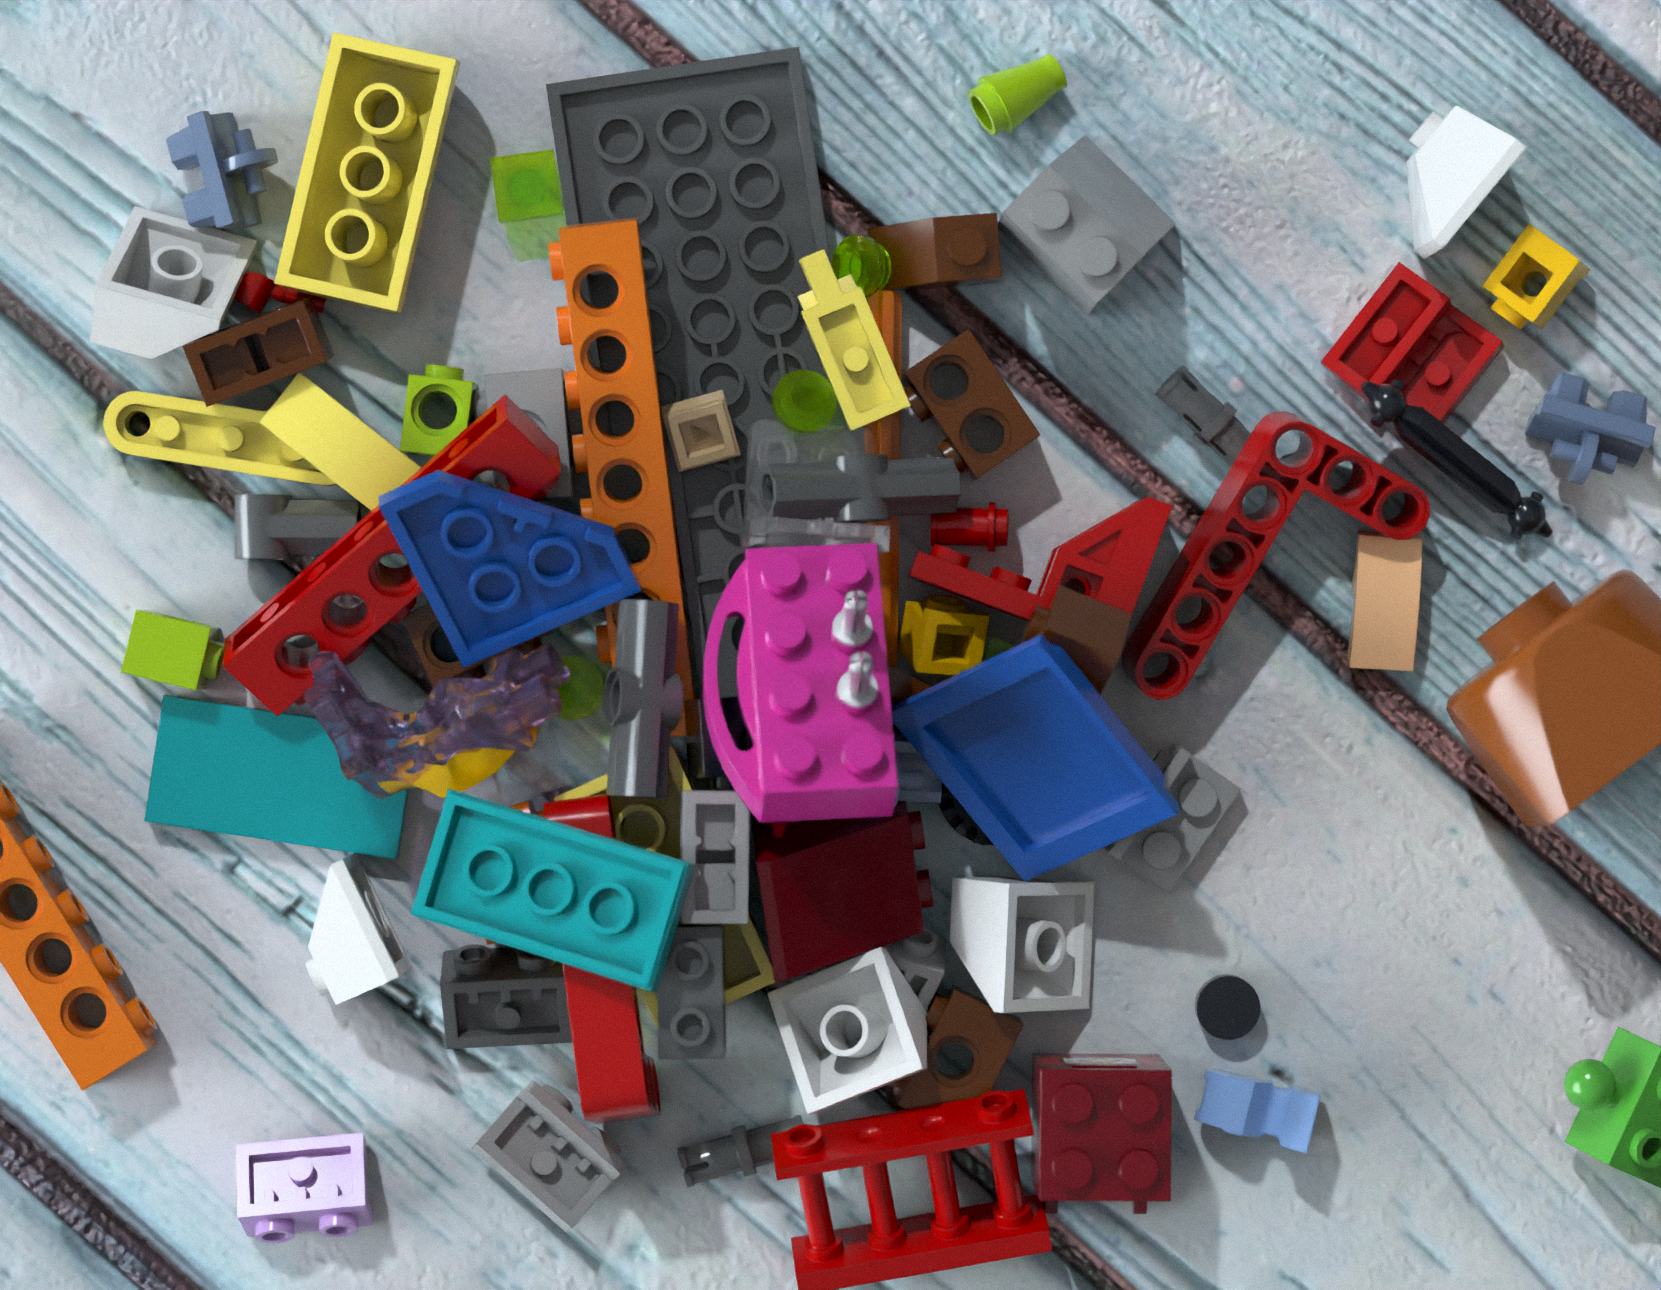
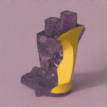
M547 643L527 654L523 653L519 645H515L491 656L487 677L480 679L445 678L439 680L433 685L427 701L419 711L401 713L384 706L381 702L371 701L336 652L320 651L309 657L308 665L314 677V686L306 689L303 698L335 746L341 771L348 781L354 779L369 793L379 799H385L404 789L414 787L425 789L440 798H445L448 789L462 792L496 773L515 751L528 752L534 747L539 724L561 714L563 702L557 688L568 683L570 672L551 643Z

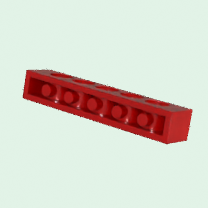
M505 394L401 486L437 470L476 482L474 478L478 474L485 471H496L503 474L506 478L500 484L489 487L538 502L558 482V474L561 472L559 447ZM379 505L225 638L223 667L277 717L293 703L300 706L309 701L322 686L324 676L339 663L346 666L354 662L369 645L370 636L386 622L389 625H395L404 619L415 606L417 596L423 591L409 564L399 568H391L380 562L386 555L404 554ZM342 595H354L364 602L354 608H343L335 604L333 600ZM304 635L311 637L317 643L308 648H296L290 645L287 640L294 636Z

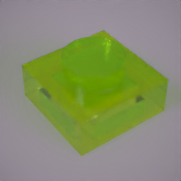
M553 149L490 158L500 224L564 215L556 157Z

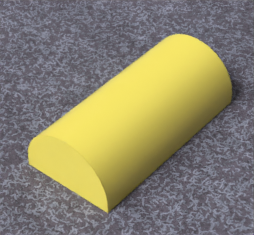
M333 32L276 272L275 284L353 306L393 314L402 313L460 67V62L457 59Z

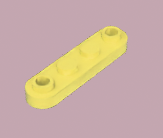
M130 391L117 396L109 404L104 414L103 427L107 439L117 450L129 455L314 485H338L259 422L266 414V411L222 404L206 407L203 401ZM144 412L149 417L150 428L146 434L135 436L129 429V421L134 414Z

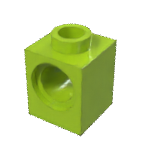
M426 365L425 376L409 374L400 451L406 454L434 457L474 422V392L478 389V385L471 381H463L464 369ZM437 394L450 395L457 407L454 421L444 429L430 428L423 417V409L426 402Z
M136 610L121 672L192 690H205L207 680L216 681L223 665L224 643L217 642L220 628L149 610Z

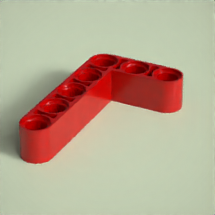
M1278 411L1264 416L1255 426L1125 644L1121 656L1122 667L1126 676L1144 694L1156 700L1171 699L1179 695L1187 687L1305 489L1385 536L1396 540L1410 539L1418 535L1427 525L1430 517V503L1426 494L1403 477L1295 414ZM1290 430H1298L1300 444L1296 452L1286 459H1278L1276 455L1278 439ZM1343 461H1350L1353 469L1350 481L1340 489L1331 490L1329 485L1331 471L1337 464ZM1256 486H1265L1267 499L1264 506L1253 514H1244L1242 502L1246 493ZM1396 492H1403L1405 505L1401 513L1393 519L1384 520L1382 516L1384 502L1390 495ZM1232 541L1234 544L1232 560L1222 568L1211 569L1209 566L1211 551L1222 542ZM1190 597H1200L1201 610L1199 615L1188 623H1177L1176 612L1179 605ZM1158 652L1169 654L1168 666L1161 675L1155 678L1143 676V667L1150 656Z
M601 794L543 803L544 818L617 840L609 795ZM562 963L580 1102L585 1121L601 1124L661 1115L656 1067L653 1058L645 1054L636 986Z

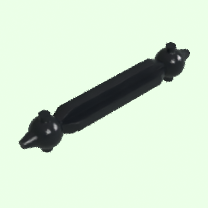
M1394 379L1391 384L1383 385L1367 380L1362 383L1361 389L1368 399V408L1373 416L1370 420L1373 426L1381 428L1384 422H1393L1400 439L1491 512L1506 514L1508 523L1512 528L1510 536L1514 539L1521 540L1523 535L1533 533L1545 538L1551 536L1553 531L1546 520V512L1541 504L1543 496L1533 491L1530 497H1521L1516 483L1426 409L1408 405L1406 396L1402 391L1405 386L1402 381Z

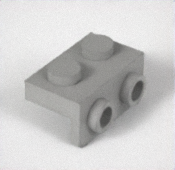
M531 1081L472 1146V1149L567 1233L576 1225L610 1183L621 1175L628 1164L619 1156L621 1149L613 1138L599 1128L592 1127L589 1130L571 1114L573 1106L560 1091L550 1085L541 1087L535 1081Z

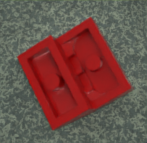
M1398 262L1321 360V365L1367 403L1368 399L1361 389L1364 381L1367 380L1383 385L1391 384L1394 379H1398L1405 384L1402 391L1406 396L1408 405L1423 407L1444 424L1504 348V344L1501 339L1453 306L1448 296Z

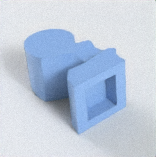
M1215 1069L1205 1070L1204 1079L1207 1082L1201 1107L1195 1111L1194 1119L1196 1121L1224 1129L1226 1133L1244 1137L1259 1138L1264 1134L1274 1136L1280 1142V1146L1307 1154L1322 1092L1297 1086L1281 1088L1274 1086L1272 1081L1266 1079H1256Z

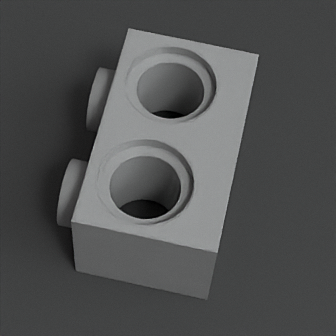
M681 790L680 860L696 864L679 921L688 924H748L749 808L736 791Z

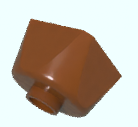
M1622 569L1610 574L1571 602L1556 582L1553 581L1476 639L1492 661L1456 689L1447 700L1446 710L1451 720L1525 827L1551 825L1661 744V599L1631 570Z

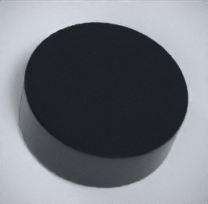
M1223 974L1209 979L1201 986L1195 999V1013L1199 1023L1208 1033L1220 1039L1233 1040L1243 1037L1254 1028L1260 1015V1001L1254 988L1244 979L1235 975Z

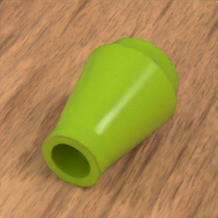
M1046 54L1037 60L979 77L978 86L968 91V98L975 116L990 135L994 136L1001 131L1010 134L1055 93L1066 88L1067 79L1058 61L1051 54Z

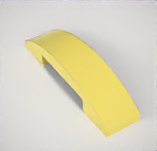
M301 372L296 374L259 421L371 511L379 505L378 496L398 488L421 468L420 465L351 413L349 409Z

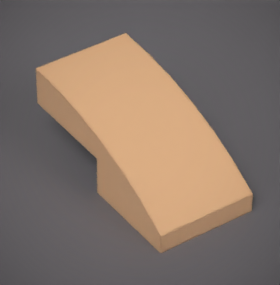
M1357 532L1351 587L1354 601L1347 656L1350 668L1413 671L1421 589L1423 545L1421 534L1410 539L1396 540L1380 532Z

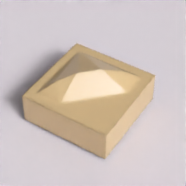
M723 390L661 406L662 416L679 472L741 455Z

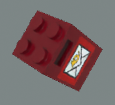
M1032 1053V1125L1034 1135L1031 1138V1181L1039 1201H1044L1045 1214H1057L1058 1201H1132L1133 1214H1146L1147 1201L1171 1202L1172 1070L1159 1054Z

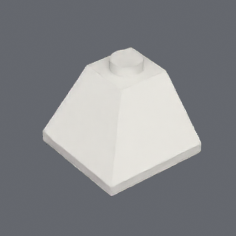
M1457 105L1447 112L1443 118L1433 111L1409 139L1417 147L1416 151L1406 162L1414 251L1423 259L1444 248L1526 149V146L1516 138Z
M134 206L95 284L90 342L153 359L219 330L243 279V275H245L256 251L257 240L211 227H191L186 220Z
M358 853L349 855L330 865L308 945L313 958L306 961V967L312 982L321 996L330 993L336 1005L400 977L412 966Z
M1006 877L952 878L950 943L994 1012L1016 1013L1089 1009L1095 882L1030 879L1025 882L1022 878Z

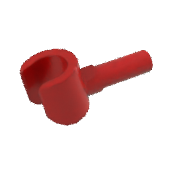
M249 272L243 275V279L234 296L235 300L260 314L270 297L281 303L290 304L311 296L318 313H323L326 298L279 286L273 280L257 272Z

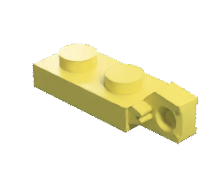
M824 249L802 257L799 263L811 291L797 296L803 310L800 313L849 430L852 431L911 406L862 288H857L851 274L836 279Z

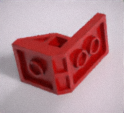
M1151 497L1143 498L1054 548L1051 551L1036 594L1028 592L1031 579L996 566L992 568L989 577L967 569L971 559L970 556L937 544L932 546L930 554L921 551L915 553L907 577L1029 622L1036 605L1048 609L1058 586L1062 585L1065 587L1069 579L1076 578L1084 585V595L1133 614L1172 505Z

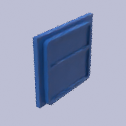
M1043 634L968 670L961 671L959 674L891 706L893 723L1025 882L1176 816L1179 812L1180 806L1165 788L1167 780L1164 774L1065 650L1060 646L1051 645Z

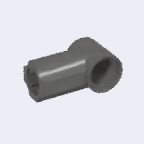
M235 495L234 559L291 560L292 555L320 556L362 520L361 502L358 500H292V495Z

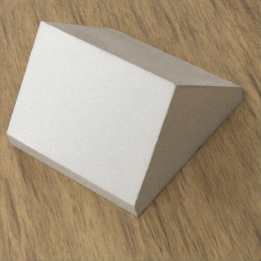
M885 947L876 948L767 993L807 1114H815L927 1069V1021L925 1019L927 1011Z

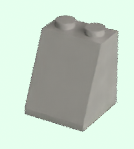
M1084 135L1051 162L1003 211L998 222V230L1076 306L1088 315L1176 223L1103 151Z

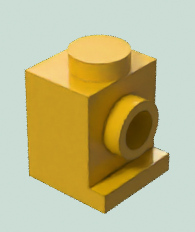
M1528 224L1482 286L1498 297L1490 308L1518 329L1522 330L1528 321L1543 329L1580 279L1583 280L1591 269L1531 224ZM1535 275L1545 276L1547 284L1538 296H1528L1526 292L1527 281Z
M930 595L923 602L906 601L898 650L917 673L955 676L961 671L968 670L982 663L989 615L986 612L971 611L966 606L965 601L947 595Z

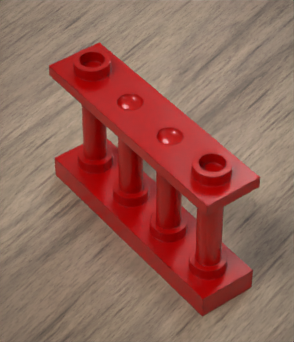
M1020 1089L1009 1092L1001 1090L989 1091L975 1098L817 1126L803 1124L795 1126L788 1131L772 1133L771 1142L777 1181L798 1177L808 1235L791 1238L798 1290H836L1052 1251L1043 1201H1039L1037 1194L1023 1197L1014 1139L1034 1135L1025 1090ZM989 1144L998 1201L960 1208L950 1150ZM925 1155L935 1212L897 1219L887 1161ZM861 1166L872 1224L834 1230L823 1173Z

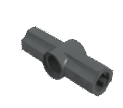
M864 454L832 457L829 459L830 462L767 464L763 466L762 477L759 483L760 506L763 508L766 521L777 520V522L833 518V523L851 524L891 520V516L951 514L957 512V504L961 496L960 472L955 466L954 458L943 457L887 460V455Z
M633 599L619 601L615 668L609 671L603 691V715L606 724L611 726L607 795L666 799L670 733L679 723L683 706L682 680L679 674L675 673L679 604Z

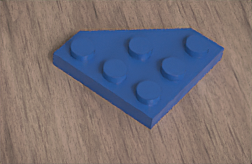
M440 470L378 496L379 508L463 668L641 592L640 580L612 526Z

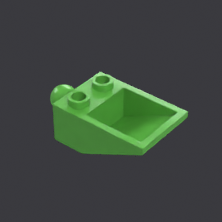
M1617 1027L1602 1062L1595 1059L1580 1060L1573 1064L1565 1075V1094L1573 1105L1580 1108L1565 1139V1143L1611 1167L1661 1188V1046Z

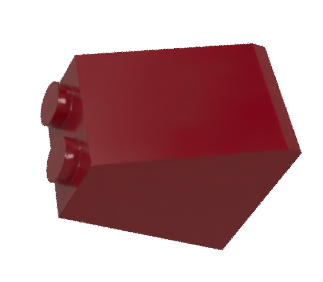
M898 801L894 807L893 816L760 823L752 814L756 864L774 981L788 980L924 932L921 908L934 907L929 871L928 869L916 870L913 850L926 849L920 811L908 812L906 802Z

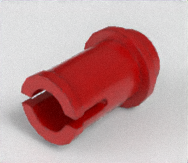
M989 502V508L957 507L956 513L931 515V546L934 544L988 546V552H995V546H1008L1009 508H996V502Z

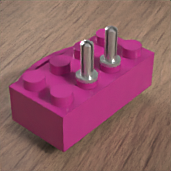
M877 543L746 549L744 562L724 589L714 611L707 635L703 668V701L706 722L713 747L726 776L736 793L760 823L893 816L898 782ZM731 617H740L745 623L737 658V692L743 720L754 745L748 751L737 749L733 742L721 708L717 683V661L720 641L726 621Z

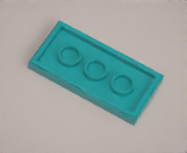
M163 695L144 822L398 859L409 788L392 794L386 792L376 782L397 781L388 776L383 760L413 765L418 733L284 712L277 717L270 710Z
M448 789L410 915L645 990L657 992L696 864Z

